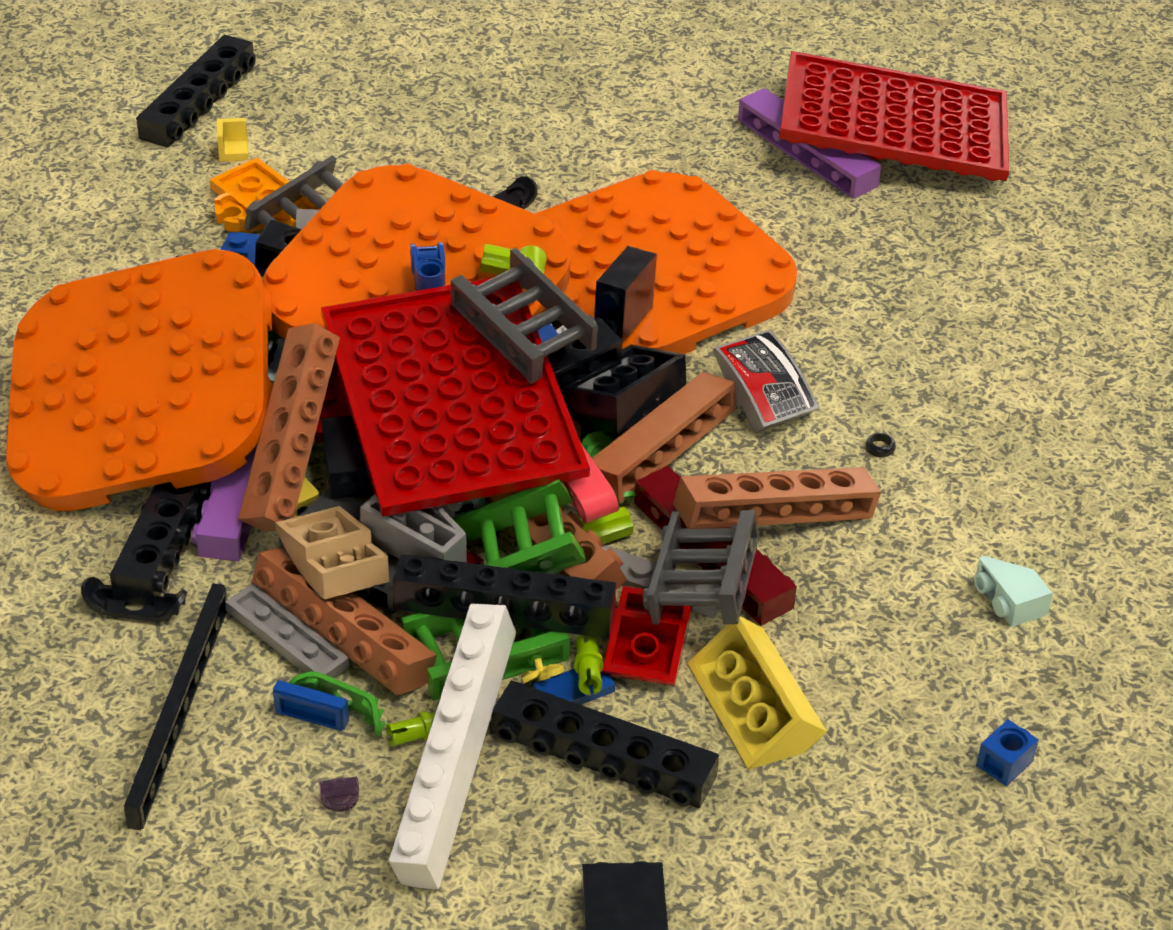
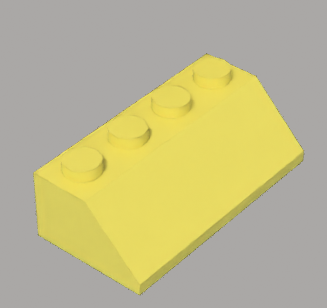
M741 616L738 624H727L687 663L748 769L805 753L827 732L765 630Z

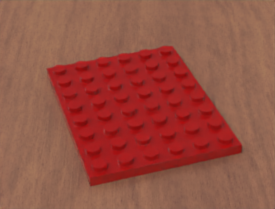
M791 51L779 139H785L793 144H811L820 149H838L847 154L859 153L869 155L878 160H896L905 165L917 164L927 166L932 170L944 169L954 171L963 176H981L990 181H1007L1009 175L1007 91Z
M491 278L470 281V283L478 286ZM515 281L485 298L491 304L499 305L523 291L520 284ZM451 285L321 307V317L325 329L340 337L334 360L382 517L544 486L558 479L561 482L590 477L589 463L548 356L544 357L542 378L531 384L451 305ZM528 305L505 317L512 324L518 325L532 318ZM538 330L525 336L532 344L539 345L542 343Z

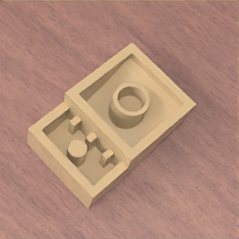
M340 506L275 522L276 531L293 563L308 584L324 600L389 582L388 555L371 543V530Z

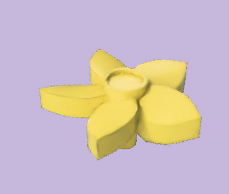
M541 658L534 659L537 671L523 672L522 679L524 684L535 679L537 681L546 680L551 676L564 672V666L561 664L543 666Z

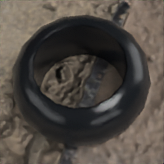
M874 433L865 442L867 451L876 457L890 456L896 449L895 440L885 433ZM883 441L886 442L889 446L878 447L874 445L873 442Z

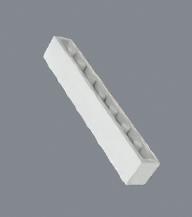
M470 604L389 858V863L402 885L436 890L440 888L516 635V630L506 605Z

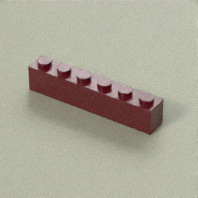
M669 466L635 481L636 496L634 497V504L662 531L664 526H668L672 512H678L673 502L681 476L675 473ZM680 517L682 529H688ZM732 542L683 543L681 549H726L727 545H732ZM756 549L742 608L762 626L794 609L797 586L789 576H785L772 563L768 556L763 555ZM696 563L702 570H721L722 566L727 565V563Z

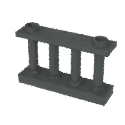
M332 155L324 161L316 162L311 169L259 201H253L246 210L244 228L250 231L261 223L266 227L270 220L277 221L272 216L281 210H284L296 221V211L300 208L294 202L303 196L320 210L327 200L316 192L315 189L325 183L336 193L343 185L333 175L337 158Z
M516 247L510 250V269L476 286L471 284L463 275L451 280V305L531 384L542 378L544 357L576 340H579L590 352L596 349L598 325L594 318L585 314L535 266L529 257H525ZM515 281L526 289V291L499 305L491 304L485 298ZM536 300L547 309L518 325L512 324L505 317ZM556 320L568 329L539 345L532 344L525 337Z
M741 510L738 524L733 525L732 528L682 529L679 511L672 512L668 526L663 527V543L649 588H645L643 591V606L645 610L650 612L652 625H659L664 606H715L716 610H721L723 624H738L759 541L755 510ZM732 542V545H727L726 549H681L683 543ZM677 563H727L726 566L721 567V570H675ZM721 584V588H716L715 591L669 592L670 585Z

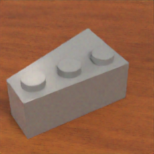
M376 495L360 507V520L363 525L371 530V543L399 559L401 554L467 563L466 533L442 507L439 509L431 507L382 517Z

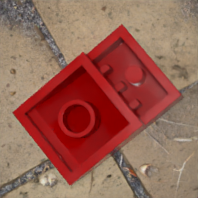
M622 586L602 674L675 686L693 606H664L659 625H652L650 612L645 610L643 606L644 589Z

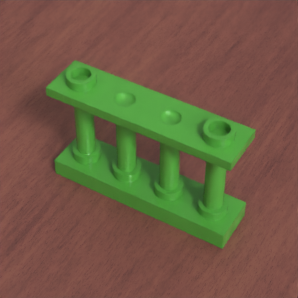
M560 479L548 485L526 489L452 518L466 533V543L482 537L486 558L485 565L555 574L586 562L584 550L570 531L567 533L564 531L560 506L573 502V498ZM546 512L551 539L532 546L527 519ZM514 525L519 551L500 558L495 532Z
M416 613L402 618V629L437 654L434 667L427 668L428 692L432 700L435 701L441 698L452 661L446 663L433 637L454 632L459 641L465 620ZM529 628L534 637L518 642L513 641L502 680L521 675L525 671L536 670L534 659L541 658L543 666L569 660L570 637L568 633L548 632L546 630Z

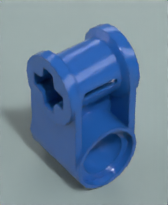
M438 242L437 246L417 247L416 244H410L412 274H414L415 290L445 286V252L443 242Z

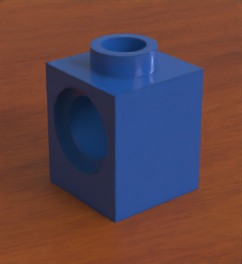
M1007 719L981 743L976 766L1005 786H1008L1034 761L1039 739L1031 735L1026 729Z

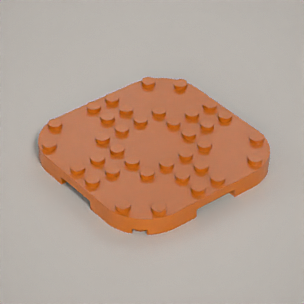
M412 164L386 165L359 171L336 191L267 268L263 280L271 296L272 329L286 340L288 328L315 323L325 329L321 317V307L416 291L414 274H412L410 244H416L417 247L437 246L438 242H443L445 252V286L451 285V280L460 275H463L469 282L497 276L496 274L479 271L485 244L508 249L516 247L518 250L524 246H536L544 250L547 255L544 275L564 293L570 279L571 250L569 242L562 231L548 219L428 170L415 167ZM537 300L528 304L532 317L547 310Z
M649 170L645 174L631 177L534 213L552 221L567 238L571 250L570 279L564 294L585 314L593 318L596 281L627 246L657 254L653 308L622 343V349L632 344L686 354L696 350V342L740 324L747 329L779 315L793 300L797 277V268L793 258L763 230L698 176Z
M219 249L200 251L57 285L28 310L17 326L13 344L6 461L13 480L29 498L36 501L40 506L54 511H75L111 503V494L171 482L175 489L214 481L233 473L247 463L244 457L258 445L273 389V383L268 377L267 332L272 331L271 296L267 285L254 264L244 256L232 251Z

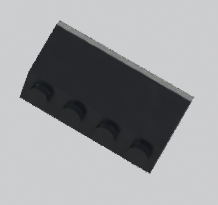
M631 344L622 349V364L562 393V395L589 429L603 431V434L607 436H617L622 434L627 428L638 423L686 385V354Z

